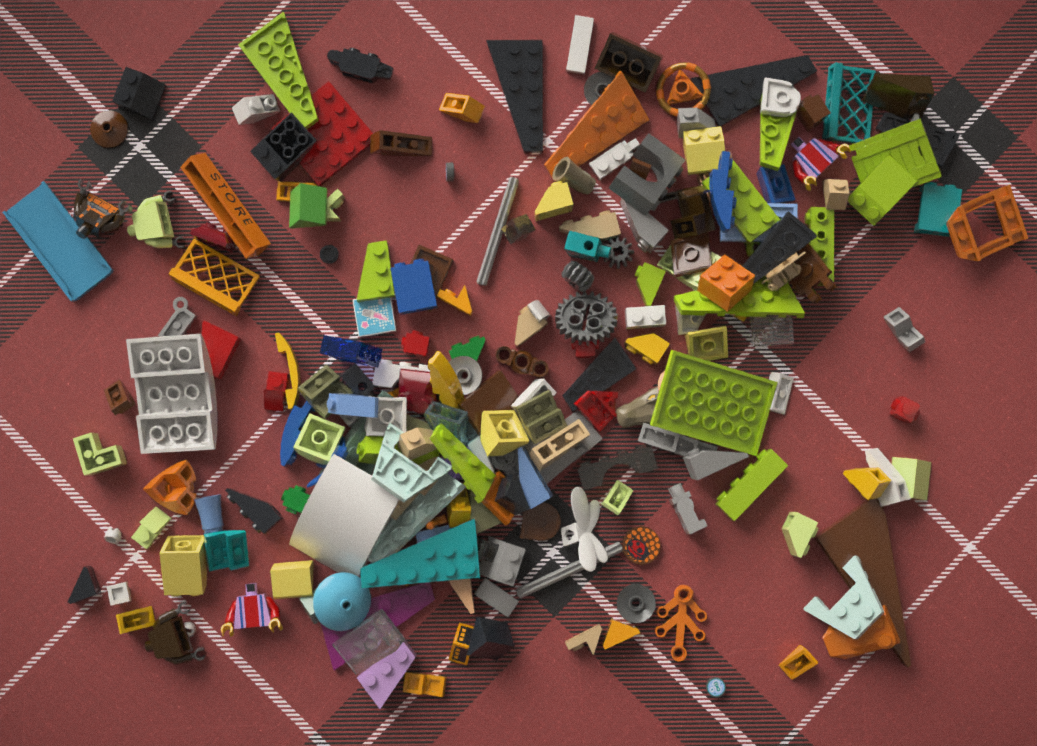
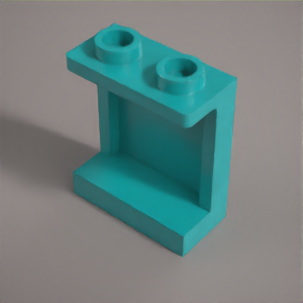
M926 182L919 189L921 200L918 223L915 224L914 232L950 237L946 222L961 204L962 189H957L955 185H945V187L937 186V183Z

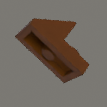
M120 379L104 389L110 409L115 416L119 413H124L136 404Z

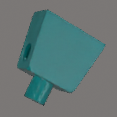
M569 230L564 249L570 257L598 262L599 257L609 259L611 247L603 246L599 238Z

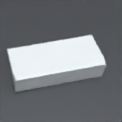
M770 373L769 380L778 382L770 411L785 415L793 377L782 373Z

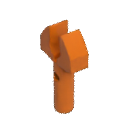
M443 514L428 522L426 527L432 530L438 525L448 522V519Z

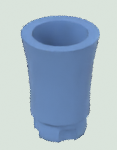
M221 494L194 499L204 534L224 531Z

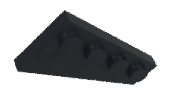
M788 211L742 267L755 275V283L818 237V235Z

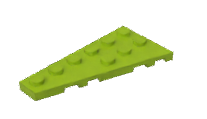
M766 276L753 284L752 290L728 312L697 290L674 296V302L681 315L704 316L706 313H717V316H725V314H735V316L741 317L778 315V317L786 318L787 315H796L797 318H804L805 314L788 282L777 291H771L768 288L769 284L767 281L763 284L761 283L767 279Z

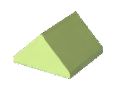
M892 457V465L905 479L910 498L927 500L931 462Z

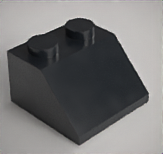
M125 67L112 102L118 108L153 120L167 85L145 73Z

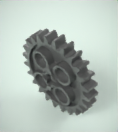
M586 291L583 292V295L576 292V297L570 294L569 300L563 298V304H558L555 316L556 328L560 329V335L565 334V339L571 337V343L577 340L579 345L586 342V345L589 346L592 341L597 345L598 339L604 342V336L610 338V333H614L618 318L616 307H613V302L607 303L608 297L601 299L600 293L594 296V291L590 295H587ZM590 306L589 315L587 316L586 328L584 331H582L584 321L586 319L587 307Z

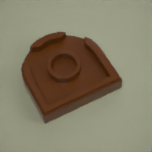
M545 502L532 509L529 507V510L523 512L520 538L546 541L554 537L561 525V518L557 509Z

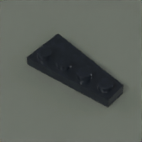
M885 112L875 130L883 133L907 124L911 120ZM923 123L938 167H942L961 134L948 132L945 129L931 127Z
M616 338L608 344L562 395L572 412L578 409L574 403L587 391H605L636 370V367Z

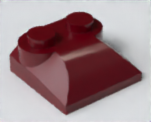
M206 222L205 225L201 224L200 227L190 231V235L198 241L231 253L234 252L235 243L225 229L222 232L216 229L217 226Z
M400 369L399 395L397 398L406 397V411L429 413L438 409V394L433 393L432 384L430 383V372Z

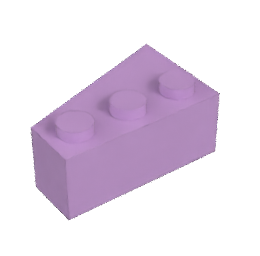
M406 640L357 677L379 709H381L417 656Z

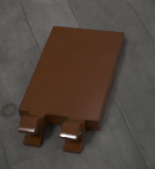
M809 242L799 251L795 252L798 256L804 251L806 253L794 261L795 264L800 265L802 270L799 275L789 282L801 297L807 295L812 303L815 302L817 304L822 298L813 289L822 282L825 288L832 292L837 286L829 278V275L833 272Z

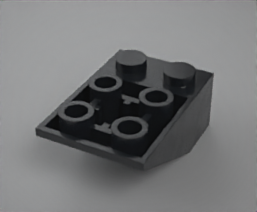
M291 112L250 152L275 180L281 182L298 166L317 140Z

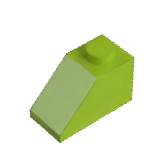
M646 262L643 264V267L638 266L635 276L638 277L636 284L645 306H651L666 271Z

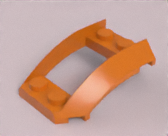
M1010 185L986 193L957 207L946 222L956 254L962 259L980 261L994 252L1021 240L1028 239ZM993 202L1004 236L977 247L966 214Z

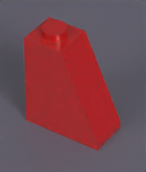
M204 320L202 323V336L208 349L214 381L216 378L222 380L241 338Z

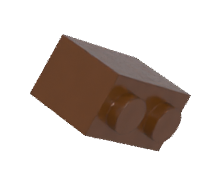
M819 94L814 97L809 95L801 101L802 103L799 105L796 116L808 132L824 122L831 112Z

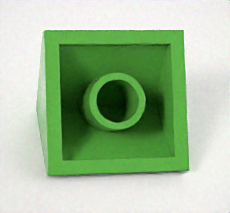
M300 183L290 191V229L326 225L327 188Z

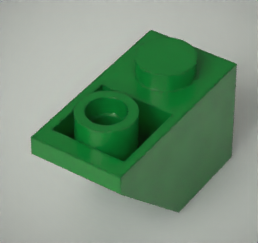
M480 335L470 338V342L463 345L461 342L451 346L452 349L449 350L451 358L468 356L478 362L486 343L485 337L480 338Z

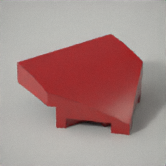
M587 391L574 405L591 425L600 432L613 417H617L615 405L616 399H618V392Z

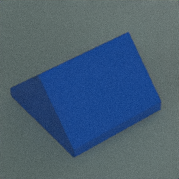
M784 164L780 165L778 171L760 167L756 175L764 200L767 203L786 204L796 200Z

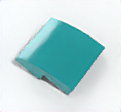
M228 530L204 534L209 572L227 567L230 570L249 566L245 530Z

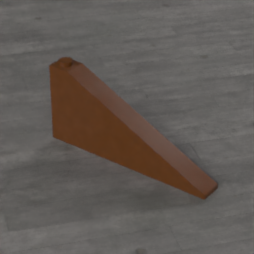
M878 499L866 500L817 534L814 539L849 589L856 582L843 567L854 555L859 557L860 564L867 573L872 589L875 590L881 605H886L900 638V643L894 645L891 649L904 666L910 667L911 660L886 514L883 511L884 506L881 507Z

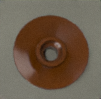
M111 110L103 111L92 120L90 133L98 145L105 148H113L119 146L126 139L128 124L120 113ZM106 125H110L109 130L104 129Z

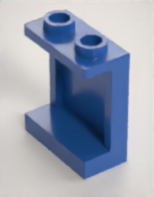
M417 259L413 261V264L406 265L405 262L394 264L395 267L390 268L400 315L438 308L429 261Z

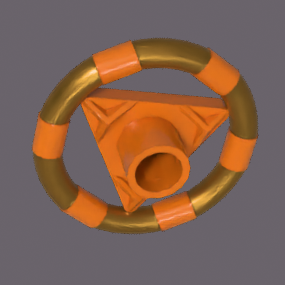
M686 62L668 67L661 74L656 85L658 103L664 111L676 117L678 116V109L669 105L702 98L693 107L702 110L711 94L710 79L705 71L695 64ZM682 69L695 72L700 76L704 94L698 90ZM678 71L666 102L663 85L669 76Z

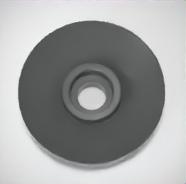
M603 72L591 75L584 86V95L588 103L592 105L601 96L599 91L605 90L615 78Z
M628 585L621 590L617 597V609L620 615L629 622H644L652 616L655 610V597L652 591L644 585ZM634 599L639 600L638 606L632 605Z

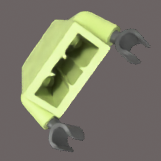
M166 191L162 197L158 195L145 199L138 207V210L132 214L133 225L127 227L128 234L131 237L136 236L138 240L144 241L146 245L155 248H172V246H176L179 249L185 248V245H177L178 240H185V238L179 236L175 240L171 239L174 238L167 204H174L176 199L172 198L169 200L167 197L173 195V192Z

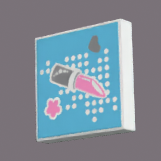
M391 298L358 303L357 299H353L359 338L397 331Z

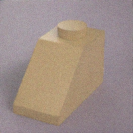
M839 179L823 180L822 185L826 209L845 210L849 197L848 181Z
M527 306L519 311L521 315L518 316L515 337L516 347H519L548 324L545 319L539 323Z
M417 427L402 433L399 436L398 448L410 460L437 449L429 439L434 431Z

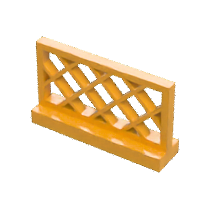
M193 239L175 268H172L169 272L171 280L234 316L238 315L240 307L260 278L258 274L196 239ZM197 245L203 249L204 255L193 257L192 250ZM218 257L220 264L209 267L207 258ZM205 258L207 267L196 270L194 261ZM192 261L193 271L185 272L180 269L184 263ZM234 266L237 273L226 276L224 267ZM221 268L223 277L212 279L210 270ZM208 271L210 280L200 281L197 273ZM249 275L253 279L250 284L242 285L240 276ZM238 277L240 286L229 288L227 279ZM224 280L226 289L216 290L213 283ZM241 289L242 296L237 302L231 298L230 292Z

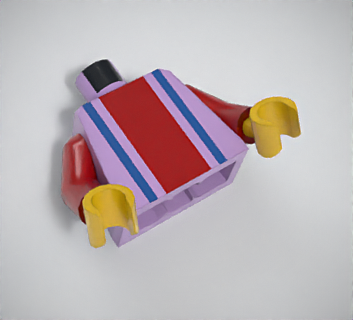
M798 137L791 144L798 152L792 159L794 177L802 184H805L806 190L810 191L811 187L809 184L817 186L816 178L839 157L837 154H840L842 159H846L847 156L843 152H851L850 147L847 144L839 145L815 138L806 144Z
M257 583L245 584L246 595L239 596L233 601L227 612L225 624L221 627L222 636H224L225 631L230 630V637L234 635L233 626L234 629L269 626L273 633L274 627L277 625L280 631L283 629L280 623L278 605L267 593L258 594Z

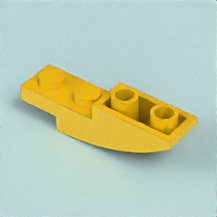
M437 351L428 362L431 376L430 383L432 384L433 393L440 394L439 399L442 403L444 423L452 425L460 413L458 404L464 400V395L452 366L445 356Z

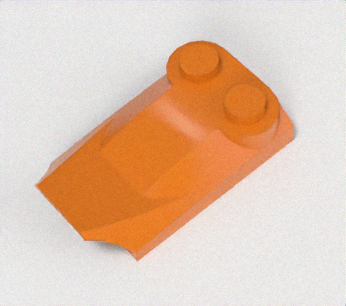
M886 605L882 606L884 613L859 639H853L829 625L826 633L823 635V640L830 657L848 659L879 649H890L894 645L899 644L900 638Z

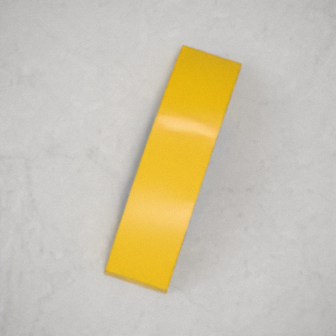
M275 333L278 352L280 354H287L293 389L285 390L288 409L292 410L294 405L297 406L300 395L298 387L301 385L300 369L295 353L288 341L280 333Z

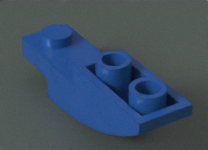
M727 151L721 152L718 170L712 169L709 177L711 205L717 223L723 233H728L730 228H733L735 217L732 216V209L736 207V197H733L734 191L726 190L730 188L731 178L728 177V170H731L733 159L730 158V152Z
M308 401L305 402L302 408L294 405L286 422L280 450L281 465L284 467L292 465L296 460L297 455H295L296 451L293 447L309 413L311 414L312 411H316Z

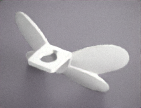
M575 487L571 493V505L577 523L561 528L563 546L579 542L578 553L580 563L585 570L592 572L596 568L597 559L602 563L608 560L603 545L591 533L599 518L600 504L597 500H592L588 504L584 490L581 487ZM568 530L574 532L571 540L567 539Z

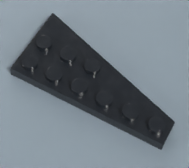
M804 55L709 74L707 76L710 79L711 94L705 106L713 119H715L717 126L722 127L761 104L765 78L787 81L794 86L815 74L817 69L809 56ZM700 76L691 78V82L704 94Z

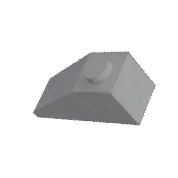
M697 448L689 451L688 455L683 457L691 479L700 480L749 456L743 452L699 450Z

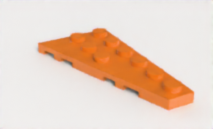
M622 71L617 73L611 84L605 88V91L598 100L592 104L577 126L567 135L565 141L544 164L552 179L554 168L562 158L569 157L577 166H580L649 121Z

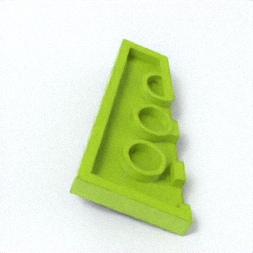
M796 112L787 117L761 114L760 166L775 171L779 170Z
M442 423L439 424L429 439L444 459L450 460L453 471L462 476L465 481L463 483L468 490L471 489L476 495L474 499L477 503L482 502L496 475Z

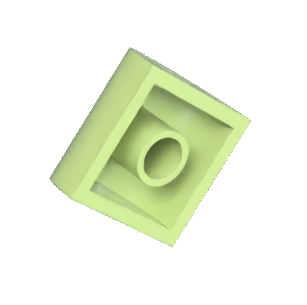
M309 413L293 448L304 458L327 465L342 438L345 427Z

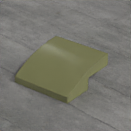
M327 365L298 387L303 397L324 419L332 414L328 413L327 408L329 393L353 394L340 381V376Z
M549 390L515 407L533 444H537L567 427L561 409L557 408L553 395Z

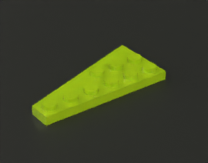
M282 12L238 45L288 112H292L304 127L308 129L318 122L319 118L286 15Z

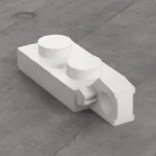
M636 138L628 144L625 141L620 142L593 160L589 165L599 180H601L629 161L634 154L632 151L637 149L640 144Z

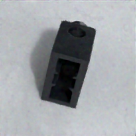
M356 363L339 375L340 379L353 394L377 397L372 391L375 386ZM360 382L365 386L363 391H360L358 388Z

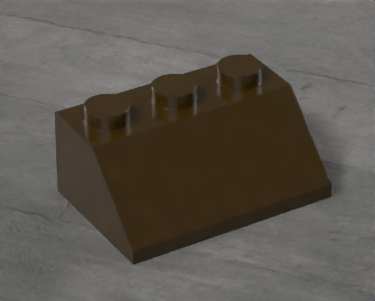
M611 32L594 69L613 78L616 77L619 71H622L630 86L646 93L664 56L617 33Z

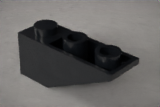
M231 488L225 490L228 493L226 497L233 504L237 503L241 508L239 510L246 519L249 517L254 522L252 526L258 533L262 532L265 534L284 518L269 502Z

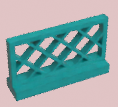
M838 62L828 67L825 105L831 113L823 123V140L857 143L863 140L858 139L854 134L859 128L865 133L864 140L870 138L873 105L863 104L857 95L862 91L866 93L876 70L844 66L843 63ZM843 71L849 72L853 77L848 83L843 78ZM862 74L870 75L869 83L866 86L859 78ZM854 80L862 88L856 94L849 86ZM844 88H846L852 96L847 101H845L841 96V91ZM853 98L860 106L855 112L847 104ZM843 106L850 114L845 120L840 115V109ZM861 109L866 114V120L863 122L856 116V113ZM851 117L859 125L854 130H851L846 123ZM841 125L849 133L845 137L838 136V128Z

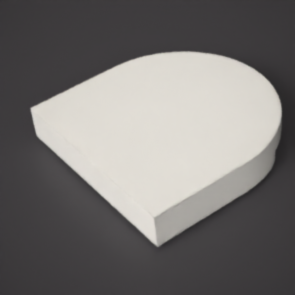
M765 78L760 114L778 117L790 116L797 111L801 102V95L790 82Z

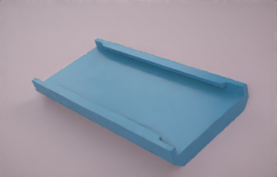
M42 181L39 187L9 210L2 213L70 301L75 302L109 277L114 270L88 236L86 239H82L76 234L79 228L76 225V221L46 182Z

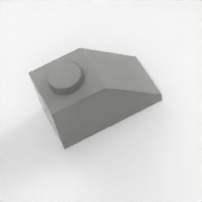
M678 108V138H683V131L716 127L715 119L699 108Z

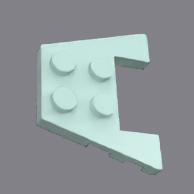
M389 423L371 480L404 503L447 474L452 469V466L438 457L430 469L425 471L394 449L399 441L400 434L404 432Z
M855 555L843 569L856 584L830 610L819 597H814L803 609L853 639H859L884 613V610L875 590L872 589L868 581L867 573L863 570L859 557Z

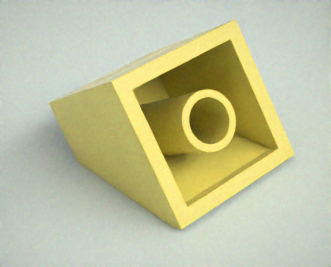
M204 535L168 536L160 551L164 595H171L173 597L180 595H203L207 586V560Z

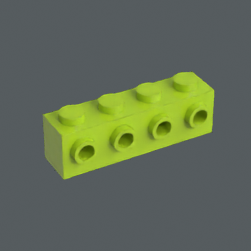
M811 207L805 212L804 222L818 237L810 241V244L833 272L829 275V278L834 282V210H828L826 207ZM821 282V283H819L817 286H824V285H823V283Z
M772 449L762 450L756 457L758 460L754 464L750 463L743 470L745 474L740 479L736 477L730 483L731 488L727 492L723 491L716 498L718 501L715 505L730 520L735 521L788 466Z

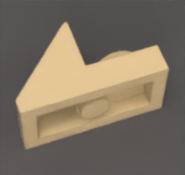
M598 624L566 640L565 644L569 650L573 648L576 651L584 646V642H587L594 655L602 628Z

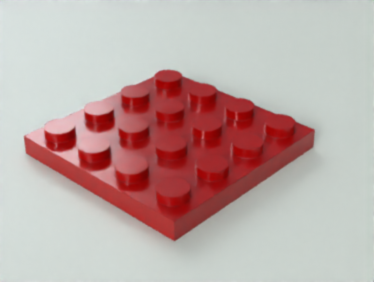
M329 81L311 95L319 121L307 130L317 142L299 163L319 187L371 145V134H373ZM286 115L282 120H280L277 124H275V125L271 128V130H273V129H274L281 121H283L288 115Z

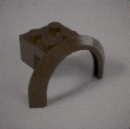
M699 185L667 193L662 200L658 198L660 203L674 199L678 200L682 217L670 220L675 239L696 236L716 230L707 197L709 189Z

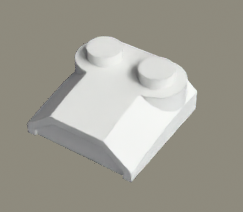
M377 397L379 398L378 418L366 417L364 425L366 436H384L389 423L405 433L406 397Z

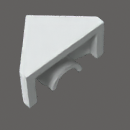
M675 305L678 335L698 331L697 329L705 315H681Z

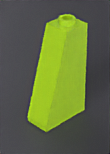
M365 436L362 442L358 443L357 454H359V462L376 465L384 436ZM397 443V444L395 445L394 449H396L397 451H399V452L401 453L400 449L398 448V443ZM436 449L411 461L419 465L434 457L438 458L439 451Z

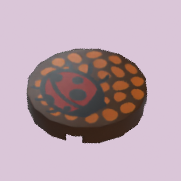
M633 527L623 537V553L628 560L635 564H648L655 560L660 552V539L656 532L649 527Z

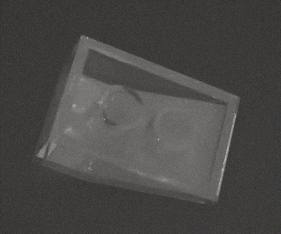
M380 609L332 645L355 675L394 653L405 641V638L383 609Z

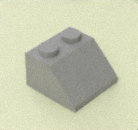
M489 536L479 565L480 575L514 586L526 548Z

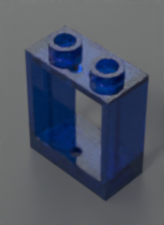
M324 335L319 354L340 361L378 368L382 359L383 349L360 341Z

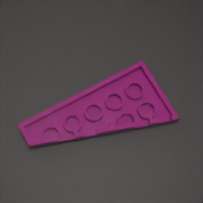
M431 582L417 584L371 598V606L367 616L359 625L350 630H331L320 622L333 670L433 602L435 596Z

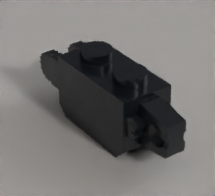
M344 48L343 52L330 50L327 53L329 62L332 65L339 66L343 76L370 84L377 82V79L391 80L394 68L382 63L376 54H363L356 48Z

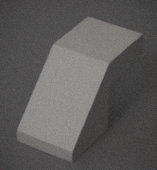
M900 307L884 316V320L898 342L909 352L926 342L924 336L913 327L910 316Z

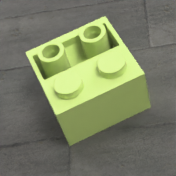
M789 512L782 527V532L790 554L794 557L802 558L810 548L808 543L811 537L814 538L818 531V527H816L818 522L798 512Z

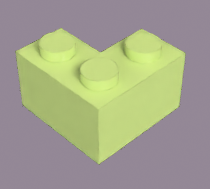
M91 432L73 438L84 476H92L127 464L122 446L114 445L103 449L98 433Z

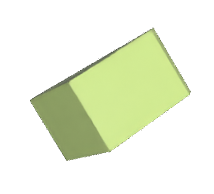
M617 480L601 505L614 514L619 515L633 490Z

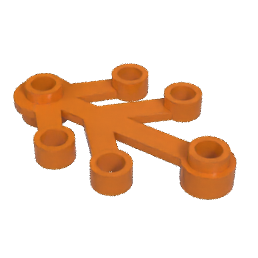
M679 585L674 591V598L664 606H659L656 610L660 618H665L668 612L679 604L678 612L663 625H658L655 628V634L658 637H664L667 631L677 624L675 646L671 649V656L675 661H683L687 656V651L683 647L685 624L693 633L695 640L703 641L705 639V632L699 629L687 615L686 607L687 605L695 613L696 620L700 622L707 619V613L701 610L694 602L693 591L687 585ZM681 591L687 592V596L685 598L680 597ZM661 608L666 610L665 615L659 614ZM699 612L704 613L703 619H698L697 615ZM659 628L664 629V633L662 635H659L657 633V630ZM702 632V638H696V633ZM677 649L682 651L680 656L675 655Z

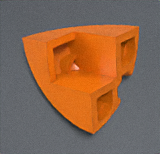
M188 460L180 461L158 474L143 490L163 507L178 514L188 515L194 505V499H196V493H194L196 476Z

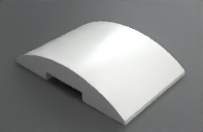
M202 334L126 339L131 378L135 380L139 411L136 420L141 454L216 449V389L208 349Z
M334 454L314 487L298 519L289 545L338 573L347 572L359 577L361 574L360 568L365 567L399 499L372 481L370 474Z

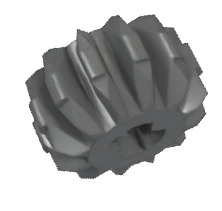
M616 236L615 242L609 238L608 242L610 245H603L611 247L609 259L604 258L603 260L604 262L611 261L609 264L610 268L614 263H616L617 269H620V263L627 267L626 260L632 261L633 258L629 255L634 254V250H628L632 243L625 245L626 238H623L622 242H619V236ZM618 249H620L621 254L623 253V255L619 254L618 257L615 256V252H613V250L617 251Z
M570 261L564 267L561 274L569 285L581 292L589 289L594 281V275L576 261Z

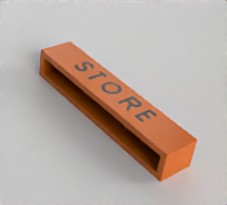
M201 153L190 156L180 167L244 257L248 259L260 255L271 244L207 154Z

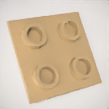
M804 251L799 256L797 253L793 254L765 275L767 279L761 283L763 284L767 281L769 284L768 288L771 291H777L780 287L787 284V281H791L800 274L802 269L794 261L806 252Z

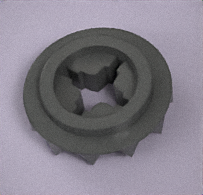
M518 448L509 453L510 455L507 456V460L505 458H498L499 456H489L492 465L499 470L513 468L518 462Z

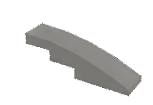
M643 423L638 438L639 442L683 457L687 456L689 451L697 448L699 450L717 451L718 449L716 446Z

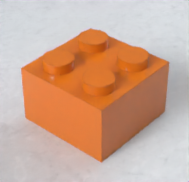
M724 254L700 275L697 291L728 312L752 290L755 275Z

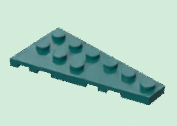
M475 519L360 568L362 588L480 578Z

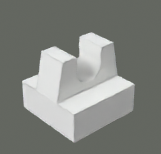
M128 582L107 586L110 605L132 601Z

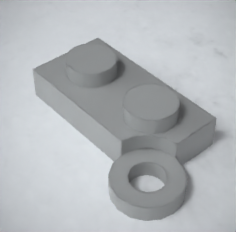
M178 297L173 301V308L176 311L158 334L159 337L184 335L197 316L188 310L189 303L185 298ZM180 301L184 302V306L182 308H178L177 306L178 302Z

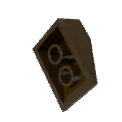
M875 73L863 97V102L901 118L912 119L914 114H919L920 119L935 93L930 76Z

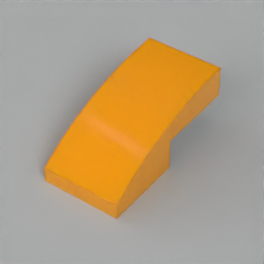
M405 672L403 692L444 697L447 677Z

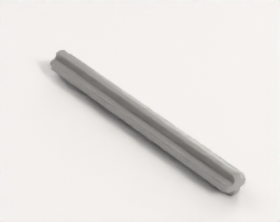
M510 177L477 278V284L487 285L519 184V179Z
M620 542L604 548L608 558L623 551ZM577 560L517 588L516 593L519 598H523L584 570L580 560Z

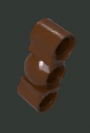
M501 346L496 351V360L500 364L511 367L517 374L523 375L528 373V375H533L539 379L544 378L548 374V364L543 360L533 358L531 353L520 350L516 352L515 349H510L507 346ZM501 351H508L510 357L507 360H501L499 358ZM519 358H525L528 364L525 367H519L516 363ZM536 365H543L546 369L545 372L537 374L534 370Z

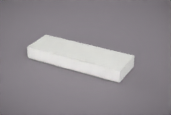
M575 15L566 68L567 72L585 74L594 18Z

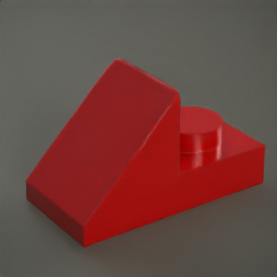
M269 371L267 387L264 389L265 410L284 412L288 373Z

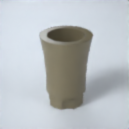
M569 157L562 158L554 168L553 180L557 182L562 181V183L567 182L569 187L578 192L588 195L596 185V180L577 166Z

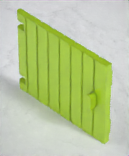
M921 118L849 145L850 150H855L857 153L851 159L860 183L889 154L917 180L912 187L942 177Z

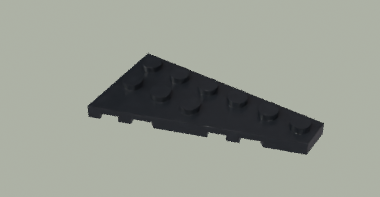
M486 40L523 152L543 153V40Z

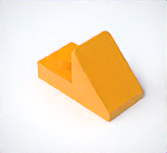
M465 285L458 298L455 297L456 294L448 289L445 291L440 289L437 294L438 299L469 316L472 315Z

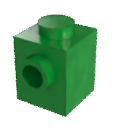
M295 485V488L289 487L288 490L285 489L282 495V505L287 507L286 511L290 513H302L311 494L306 493V489Z

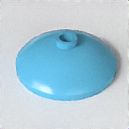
M347 572L335 573L325 578L317 587L313 598V609L317 619L325 627L335 631H346L359 625L367 616L371 606L369 588H362L361 578ZM348 602V606L343 608V604Z

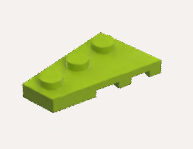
M387 241L368 243L356 300L357 303L395 297Z

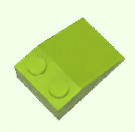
M889 154L849 195L848 202L874 226L906 194L917 180Z

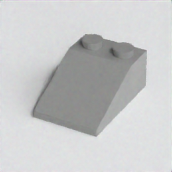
M621 198V207L635 241L638 243V248L645 253L646 251L651 253L669 230L649 213L644 215Z

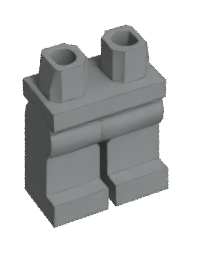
M681 483L668 488L672 497L669 502L671 505H674V510L685 533L692 534L706 527L705 520H698L694 503L689 498L691 497L690 492H685Z

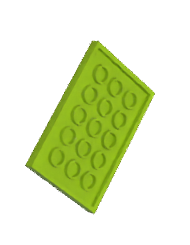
M671 350L650 425L757 456L778 382Z

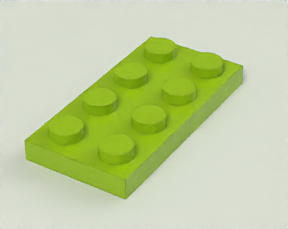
M733 160L732 168L728 170V177L731 178L730 188L726 190L734 191L733 197H736V207L732 209V216L735 217L734 226L747 243L750 244L779 222L780 219ZM709 177L701 183L707 189H709Z

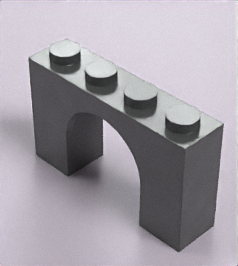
M649 133L633 156L640 161L652 165L651 169L657 177V182L644 180L624 166L608 188L644 215H647L650 209L654 211L660 204L658 198L662 200L669 190L666 187L670 189L676 181L674 176L678 178L684 169L681 166L685 161L684 158Z

